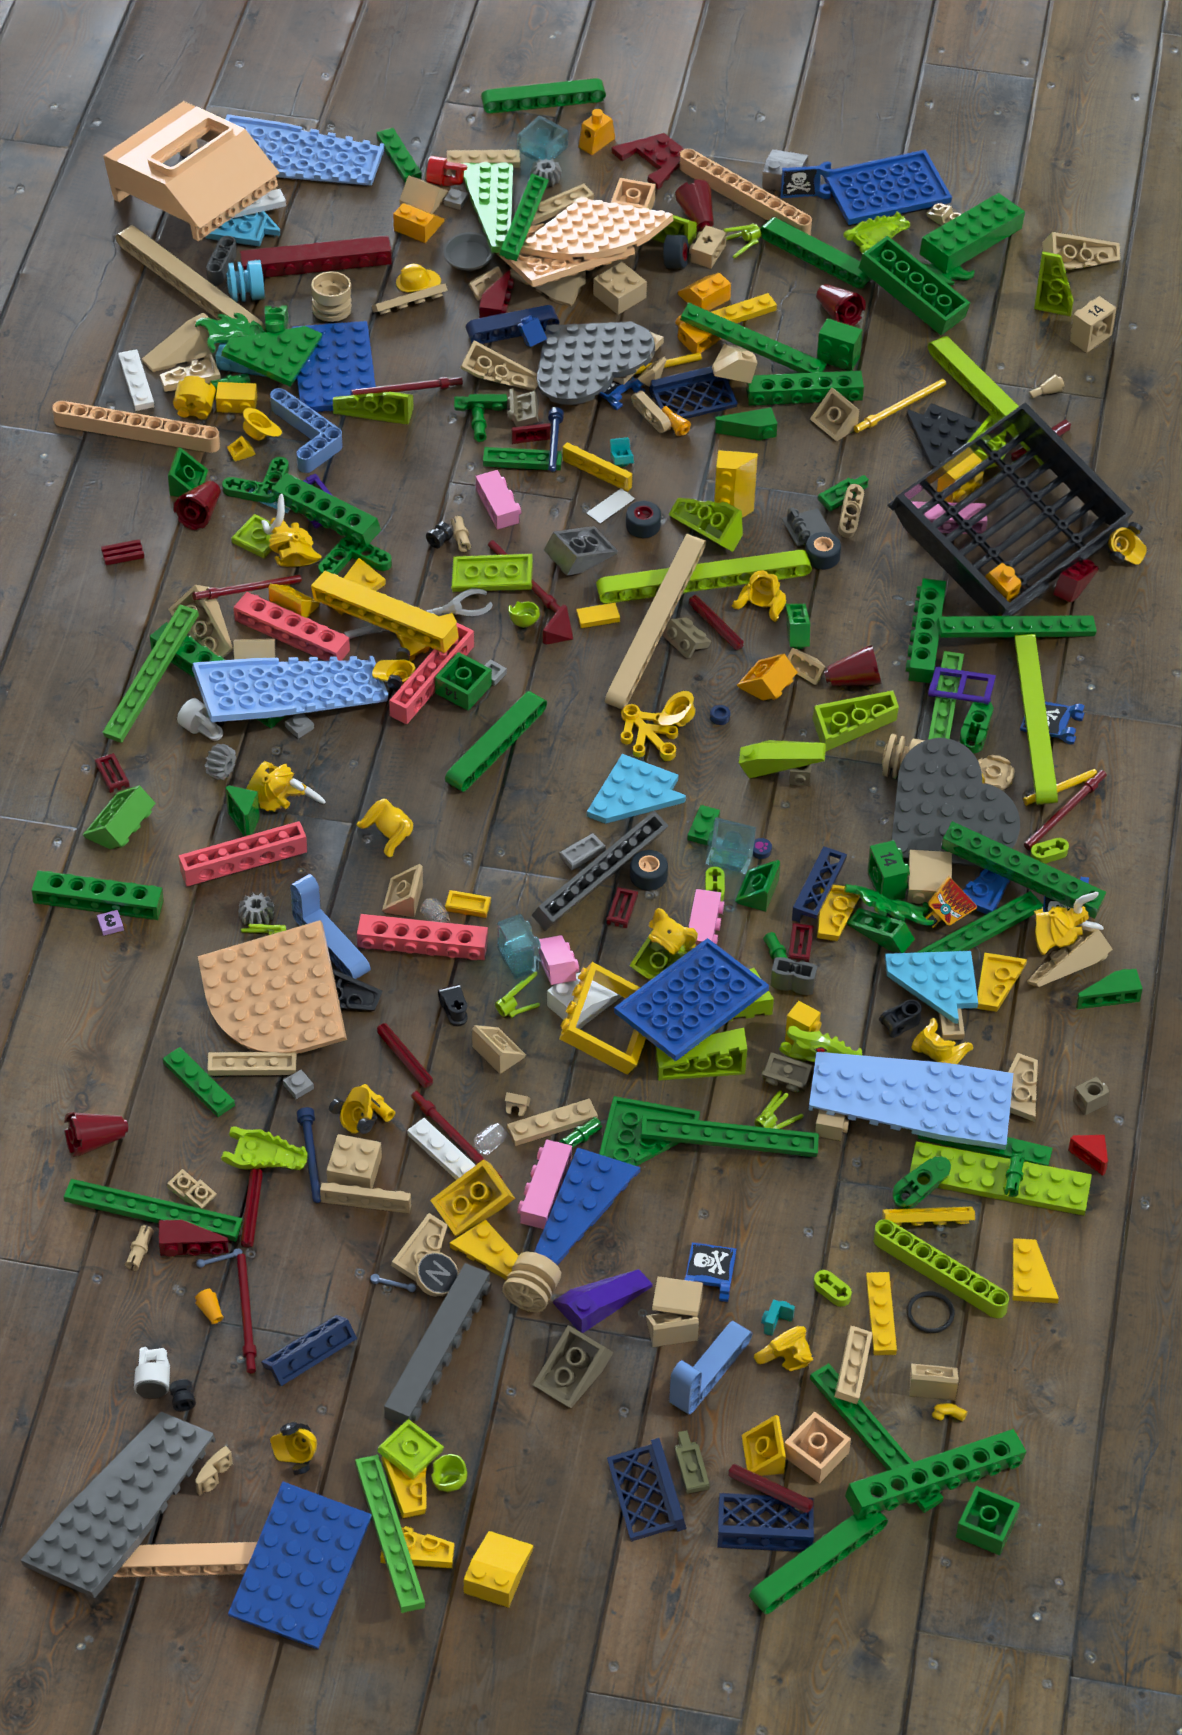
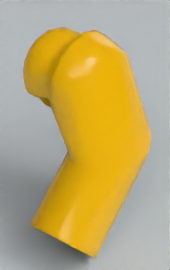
M952 1403L937 1404L934 1407L935 1410L932 1413V1417L941 1421L946 1414L963 1422L968 1411Z

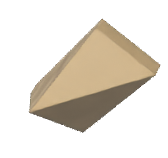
M499 267L474 278L469 283L477 301L481 300L482 294L503 276Z
M662 357L649 365L639 376V381L650 387L651 380L661 378L666 358Z
M794 648L791 649L787 657L797 670L799 676L815 685L818 684L826 667L817 658Z

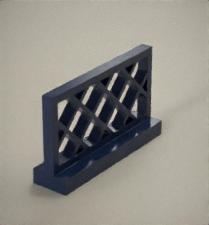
M712 366L651 380L649 392L651 397H654L657 406L661 410L663 406H667L685 419L737 407V401L727 378L714 376ZM720 381L724 385L722 389L713 386L715 382ZM703 386L707 389L703 394L695 390V388ZM684 390L689 393L685 398L678 395L677 392ZM709 390L719 393L716 399L707 395ZM666 394L670 396V399L666 402L661 400L659 396ZM692 394L701 398L698 403L689 400ZM723 395L728 397L731 402L723 403L719 399ZM674 398L683 402L680 408L671 404ZM703 400L713 403L711 407H705L701 404ZM686 404L695 407L694 411L690 412L683 408Z
M660 1437L651 1440L652 1444L607 1457L631 1542L677 1528V1531L687 1529ZM650 1453L651 1458L646 1466L637 1462L640 1455ZM625 1461L629 1464L625 1471L621 1472L615 1469L613 1463ZM633 1466L643 1470L638 1479L628 1475ZM648 1472L657 1477L652 1486L642 1482ZM625 1479L635 1483L630 1492L620 1488ZM639 1486L649 1490L644 1500L634 1495ZM653 1493L663 1497L658 1506L648 1502ZM631 1499L640 1503L635 1513L626 1509ZM645 1506L655 1510L650 1520L640 1516ZM659 1513H662L669 1517L670 1522L659 1525L654 1521ZM636 1520L647 1524L644 1530L633 1533L632 1527Z
M719 1493L717 1547L803 1552L814 1541V1498H809L813 1501V1507L809 1513L804 1512L801 1514L795 1507L768 1495ZM724 1501L734 1502L738 1506L730 1511L724 1505ZM758 1503L761 1508L754 1512L748 1505ZM774 1504H781L785 1509L777 1513L771 1507ZM744 1510L749 1516L741 1520L735 1514ZM767 1511L773 1517L768 1521H764L759 1515ZM789 1512L796 1517L791 1523L783 1518ZM731 1518L737 1525H723V1523ZM752 1520H755V1521H757L761 1526H760V1527H751V1526H748L747 1524H748L749 1522H751ZM779 1521L785 1527L773 1528L771 1525ZM802 1522L808 1529H796L795 1526Z

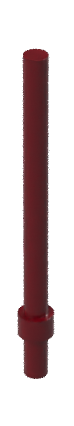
M440 377L438 380L354 389L350 393L351 395L438 387L446 389L449 386L462 385L463 379L462 377Z
M494 540L488 543V546L497 555H508ZM532 579V590L543 600L542 603L548 609H552L556 613L560 609L556 599L552 595H548Z
M300 575L223 588L211 587L205 591L193 592L192 598L193 600L206 598L212 600L217 599L218 596L266 589L270 584L290 585L301 583L302 578Z
M1100 770L1093 778H1089L1083 784L1084 787L1024 843V847L1030 850L1088 793L1096 790L1098 784L1107 776L1106 772Z
M418 1091L412 1093L411 1098L421 1107L420 1110L426 1116H430L477 1164L484 1159L442 1117L431 1101H427Z
M241 1253L237 1255L244 1334L242 1350L243 1357L246 1359L247 1373L252 1374L256 1372L255 1357L257 1356V1350L253 1342L246 1255Z

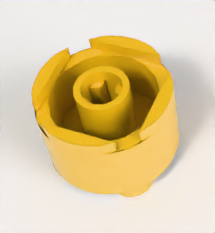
M186 376L184 380H180L173 400V405L178 411L177 414L183 418L196 416L202 420L207 419L216 393L214 385L212 383L210 385L205 383L206 379L198 376Z

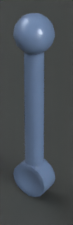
M235 1249L233 1253L207 1260L199 1259L196 1265L202 1268L205 1264L232 1257L237 1258V1255L241 1254L242 1250Z
M377 1274L371 1275L370 1278L373 1284L380 1282L408 1289L409 1292L416 1290V1285L413 1283L408 1285L380 1278Z

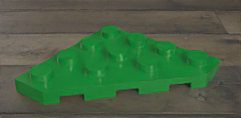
M307 326L285 329L280 332H266L230 338L223 348L221 356L291 387L321 341L323 334Z
M613 1096L599 1154L638 1166L681 1143L641 1138L643 1114L699 1120L700 1111Z

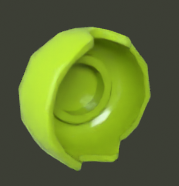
M517 601L513 608L511 605L508 606L510 620L516 626L528 627L539 619V607L533 602Z
M449 1454L437 1459L433 1463V1474L431 1475L433 1483L441 1491L451 1492L460 1489L467 1480V1468L462 1458L458 1455Z

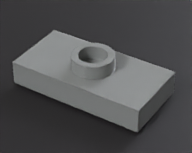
M592 833L559 852V857L573 870L605 852L606 846Z

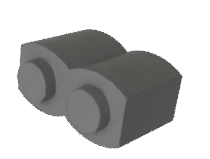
M784 957L775 958L771 973V986L779 990H793L798 994L811 995L816 983L817 966L808 962H795Z

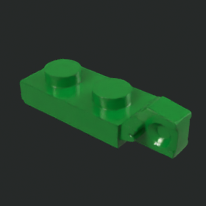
M469 394V397H454V410L465 411L475 407H481L482 410L502 411L507 409L508 406L506 394Z
M865 475L855 480L847 478L820 493L818 501L830 512L843 505L845 492L850 485L858 484L864 490L868 487L869 479ZM855 491L852 492V499L857 496Z

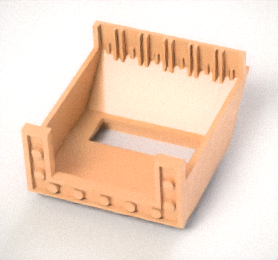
M185 101L103 155L115 201L120 202L129 195L145 201L190 223L193 239L200 241L277 187L276 175L280 173L246 129L197 106L190 105V103ZM199 138L209 142L173 167L162 164L178 152L184 157L198 148L196 140Z

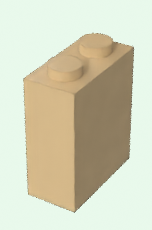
M910 850L907 902L916 904L928 903L948 876L952 879V853Z

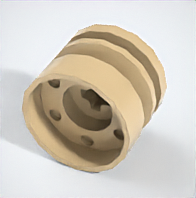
M323 272L312 280V311L318 319L330 322L340 321L351 313V282L346 275L339 272Z
M891 734L883 753L882 776L888 777L891 768H893L892 776L896 779L906 754L924 740L913 738L908 747L905 746V736H901L899 744H896L897 735Z
M523 1252L516 1259L512 1272L508 1275L502 1287L503 1293L512 1304L530 1312L543 1311L561 1279V1271L552 1260L544 1255L535 1252Z

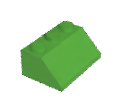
M140 785L117 792L84 832L83 836L108 849L122 848L128 843V837L140 828V822L152 813L151 809L156 803Z

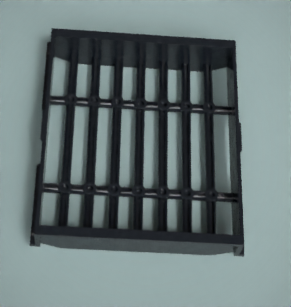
M1026 402L973 441L967 442L951 454V457L901 492L887 505L892 511H895L903 528L985 612L992 616H1013L1047 590L1049 584L1058 578L1060 573L1080 560H1086L1106 545L1110 535L1115 530L1122 527L1127 528L1129 525L1128 520L1133 514V511ZM1014 424L1019 435L999 450L993 451L986 444ZM1021 442H1024L1031 449L1012 464H1006L1001 459L1002 456ZM979 448L988 456V458L943 491L937 492L930 485ZM1035 455L1044 462V464L1025 478H1020L1014 472ZM995 463L1002 470L955 506H951L945 500V498L991 464ZM1048 469H1051L1057 478L1038 492H1033L1028 487V484ZM1007 476L1015 483L1013 487L970 519L964 520L958 514V512ZM1061 483H1064L1071 490L1051 506H1047L1041 500V498ZM925 489L932 499L920 508H917L910 499ZM1020 490L1028 497L1026 501L982 534H978L972 528L973 525ZM1076 496L1084 503L1082 507L1064 520L1055 514L1057 510ZM939 504L946 512L931 522L924 514ZM1033 504L1042 511V513L995 548L985 541ZM1089 510L1098 517L1078 534L1068 527ZM952 518L959 527L947 536H944L937 528ZM1049 518L1056 525L1009 562L1004 561L999 556L1001 552L1045 519ZM1105 523L1110 526L1085 545L1082 542L1085 537ZM1061 531L1070 539L1021 576L1015 572V575L1022 583L1020 588L1023 590V593L1010 603L978 571L991 560L997 565L1004 563L1006 566L1014 568ZM966 532L973 540L958 550L951 542ZM977 546H980L986 552V555L974 564H971L965 555ZM1073 546L1079 549L1031 587L1026 583Z

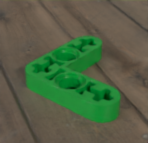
M284 457L274 458L270 463L263 483L236 477L224 479L222 482L223 493L230 497L256 502H275L273 491L269 493V489H272L278 481L271 482L269 480L272 478L280 480L289 472L288 460ZM248 488L255 489L253 492H246L245 490Z
M346 536L319 564V576L324 570L337 575L352 558L356 560L360 558L368 566L376 570L387 571L392 566L391 555L371 544L367 547L360 543L357 544ZM364 551L371 552L368 556H364L361 553ZM338 555L344 557L341 560L334 559V557Z

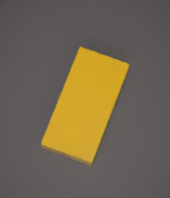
M616 603L576 609L581 628L620 622Z
M449 890L445 911L487 918L491 897Z

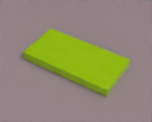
M511 554L453 557L452 592H464L469 589H482L485 591L532 589L533 555Z

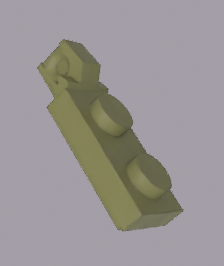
M687 1430L678 1432L679 1436L677 1439L679 1445L675 1446V1454L686 1494L709 1490V1480L699 1445L696 1442H690Z

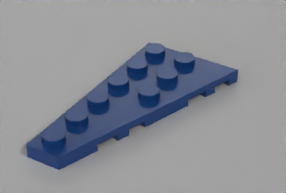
M577 1148L534 1252L544 1255L558 1266L569 1253L572 1246L577 1241H580L587 1229L595 1224L611 1206L618 1194L624 1191L633 1177L640 1173V1167Z

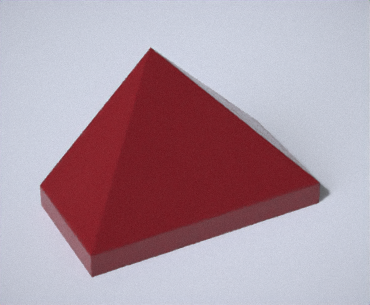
M550 423L512 428V444L550 440Z
M563 604L543 629V644L545 645L574 640L567 605Z

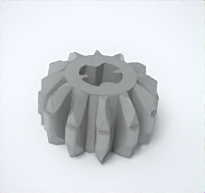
M538 159V162H533L530 176L535 174L549 179L547 186L553 187L554 184L559 183L562 170L559 162H554L553 159Z
M213 745L206 758V773L215 779L224 780L230 776V772H233L236 753L228 745Z
M261 892L259 895L252 893L251 897L245 895L244 901H240L238 913L244 925H268L269 920H272L274 917L275 909L269 896L264 897Z

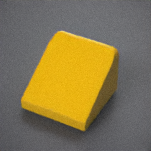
M243 436L227 447L234 461H239L256 454L249 441Z

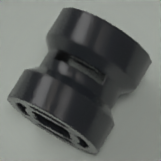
M443 521L439 522L435 529H431L426 533L428 543L436 549L440 548L444 541H448L453 537L451 527Z
M180 1379L170 1384V1394L174 1397L172 1399L174 1410L183 1412L195 1407L196 1401L195 1396L192 1394L193 1386L190 1380Z

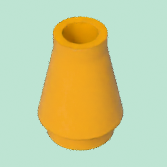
M211 1289L199 1292L195 1296V1304L210 1320L211 1324H217L222 1321L224 1317L221 1313L216 1293L212 1292Z

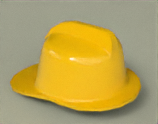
M419 264L405 266L396 279L398 289L404 292H416L441 284V278L436 272L427 270Z
M254 408L244 409L243 429L254 440H263L267 435L278 437L282 434L281 429L261 411Z
M681 691L673 695L667 701L658 718L659 724L662 726L676 724L678 727H682L690 722L695 715L693 694L689 691Z

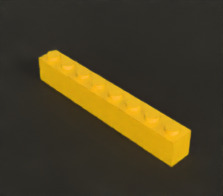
M324 571L311 585L315 601L443 653H446L459 638L457 624L453 621L374 591L369 587L359 585L351 580L339 577L336 574Z

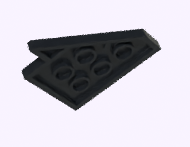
M933 403L929 405L923 415L909 409L906 414L931 470L965 445L983 424Z

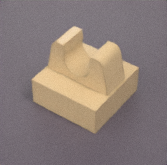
M506 1092V1112L511 1114L512 1108L517 1106L519 1107L518 1115L523 1116L527 1107H529L531 1098Z

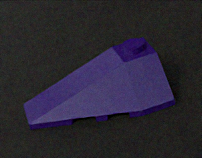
M637 1269L573 1288L555 1299L553 1304L583 1334L653 1287V1284Z

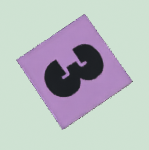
M118 910L97 915L103 936L124 930Z

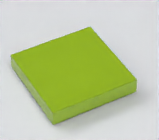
M254 514L235 533L231 540L232 543L265 558L272 551L269 547V539L271 537L264 532L261 521L265 520L268 524L270 521Z
M408 1419L378 1447L377 1452L411 1479H414L443 1452L444 1446Z

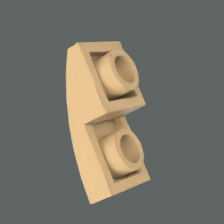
M941 203L935 204L927 212V216L940 225H944L961 215L960 213H954L952 206Z
M183 1169L167 1183V1188L178 1197L200 1209H203L217 1195L202 1180L197 1182Z
M227 1446L214 1454L198 1474L195 1482L199 1496L205 1492L212 1491L219 1483L218 1473L225 1472L233 1464L232 1454Z

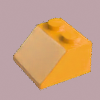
M402 203L393 213L394 231L426 243L444 223V218L415 206Z
M716 273L708 275L678 291V295L687 303L710 311L730 300L731 283L723 275Z
M781 654L758 660L737 686L763 701L768 699L775 700L781 696V691L793 682V677L798 672L786 655Z

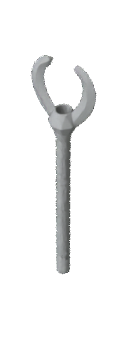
M469 589L458 594L448 604L427 610V612L437 616L453 613V615L477 616L488 612L493 604L490 602L486 607L479 610L462 609L460 601L465 597L478 593L487 595L485 590ZM373 624L346 631L344 634L351 639L386 629Z

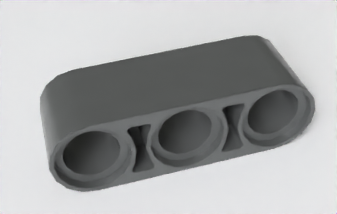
M224 236L220 238L206 265L207 281L214 286L221 285L224 282L228 271V263H233L237 256L236 241L233 237Z

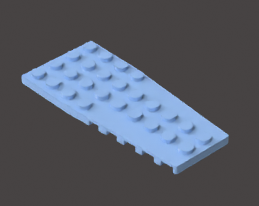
M227 115L225 119L247 130L280 172L276 177L372 185L384 152L383 143L380 146L371 145L368 140H363L362 143L353 141V137L349 136L341 139L337 138L335 133L329 132L327 136L319 134V130L311 129L308 132L303 131L301 126Z
M350 656L349 660L338 661L337 657H330L329 661H318L317 657H309V661H298V657H292L288 659V662H279L278 658H250L193 663L192 667L211 722L283 717L286 715L386 702L388 700V692L384 682L372 677V672L376 665L373 656H369V660H359L357 656Z
M817 1052L809 1110L812 1111L813 1108L826 1110L828 1115L834 1116L835 1113L848 1115L850 1120L856 1121V1117L870 1120L869 1124L878 1126V1122L891 1125L890 1129L899 1131L901 1128L910 1129L912 1134L1005 1150L1013 1073L941 1062Z

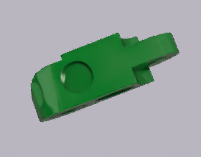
M281 305L280 308H277V306L275 308L265 306L266 332H280L287 329V305Z
M973 702L963 723L959 743L966 746L973 754L980 752L984 747L994 710L991 702L989 705ZM972 741L975 745L970 746L968 742Z
M935 1156L904 1176V1178L896 1183L893 1189V1202L899 1209H912L917 1206L950 1175V1161L946 1157ZM920 1177H927L930 1182L922 1185L917 1180ZM908 1193L910 1197H908L906 1200H903L902 1194Z

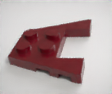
M665 133L613 146L611 153L621 161L636 153L657 169V171L648 175L647 181L651 184H656L655 188L659 190L663 182L670 178L671 173L679 168L680 153L684 148Z

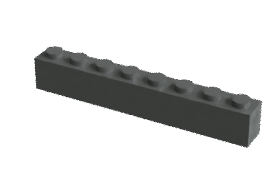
M654 810L539 905L531 916L546 931L627 864L636 853L642 851L657 839L668 825Z
M466 1263L463 1265L384 1405L385 1419L400 1425L408 1419L412 1422L418 1421L422 1412L421 1407L430 1400L432 1395L431 1389L434 1384L438 1385L444 1366L448 1367L454 1348H459L464 1330H469L473 1314L479 1312L483 1296H487L491 1290L492 1283H490L489 1272Z

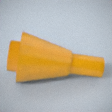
M667 406L662 408L677 436L686 435L690 431V421L673 413Z

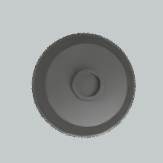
M475 232L455 235L444 246V258L447 263L454 268L464 271L482 268L494 256L487 242V237Z

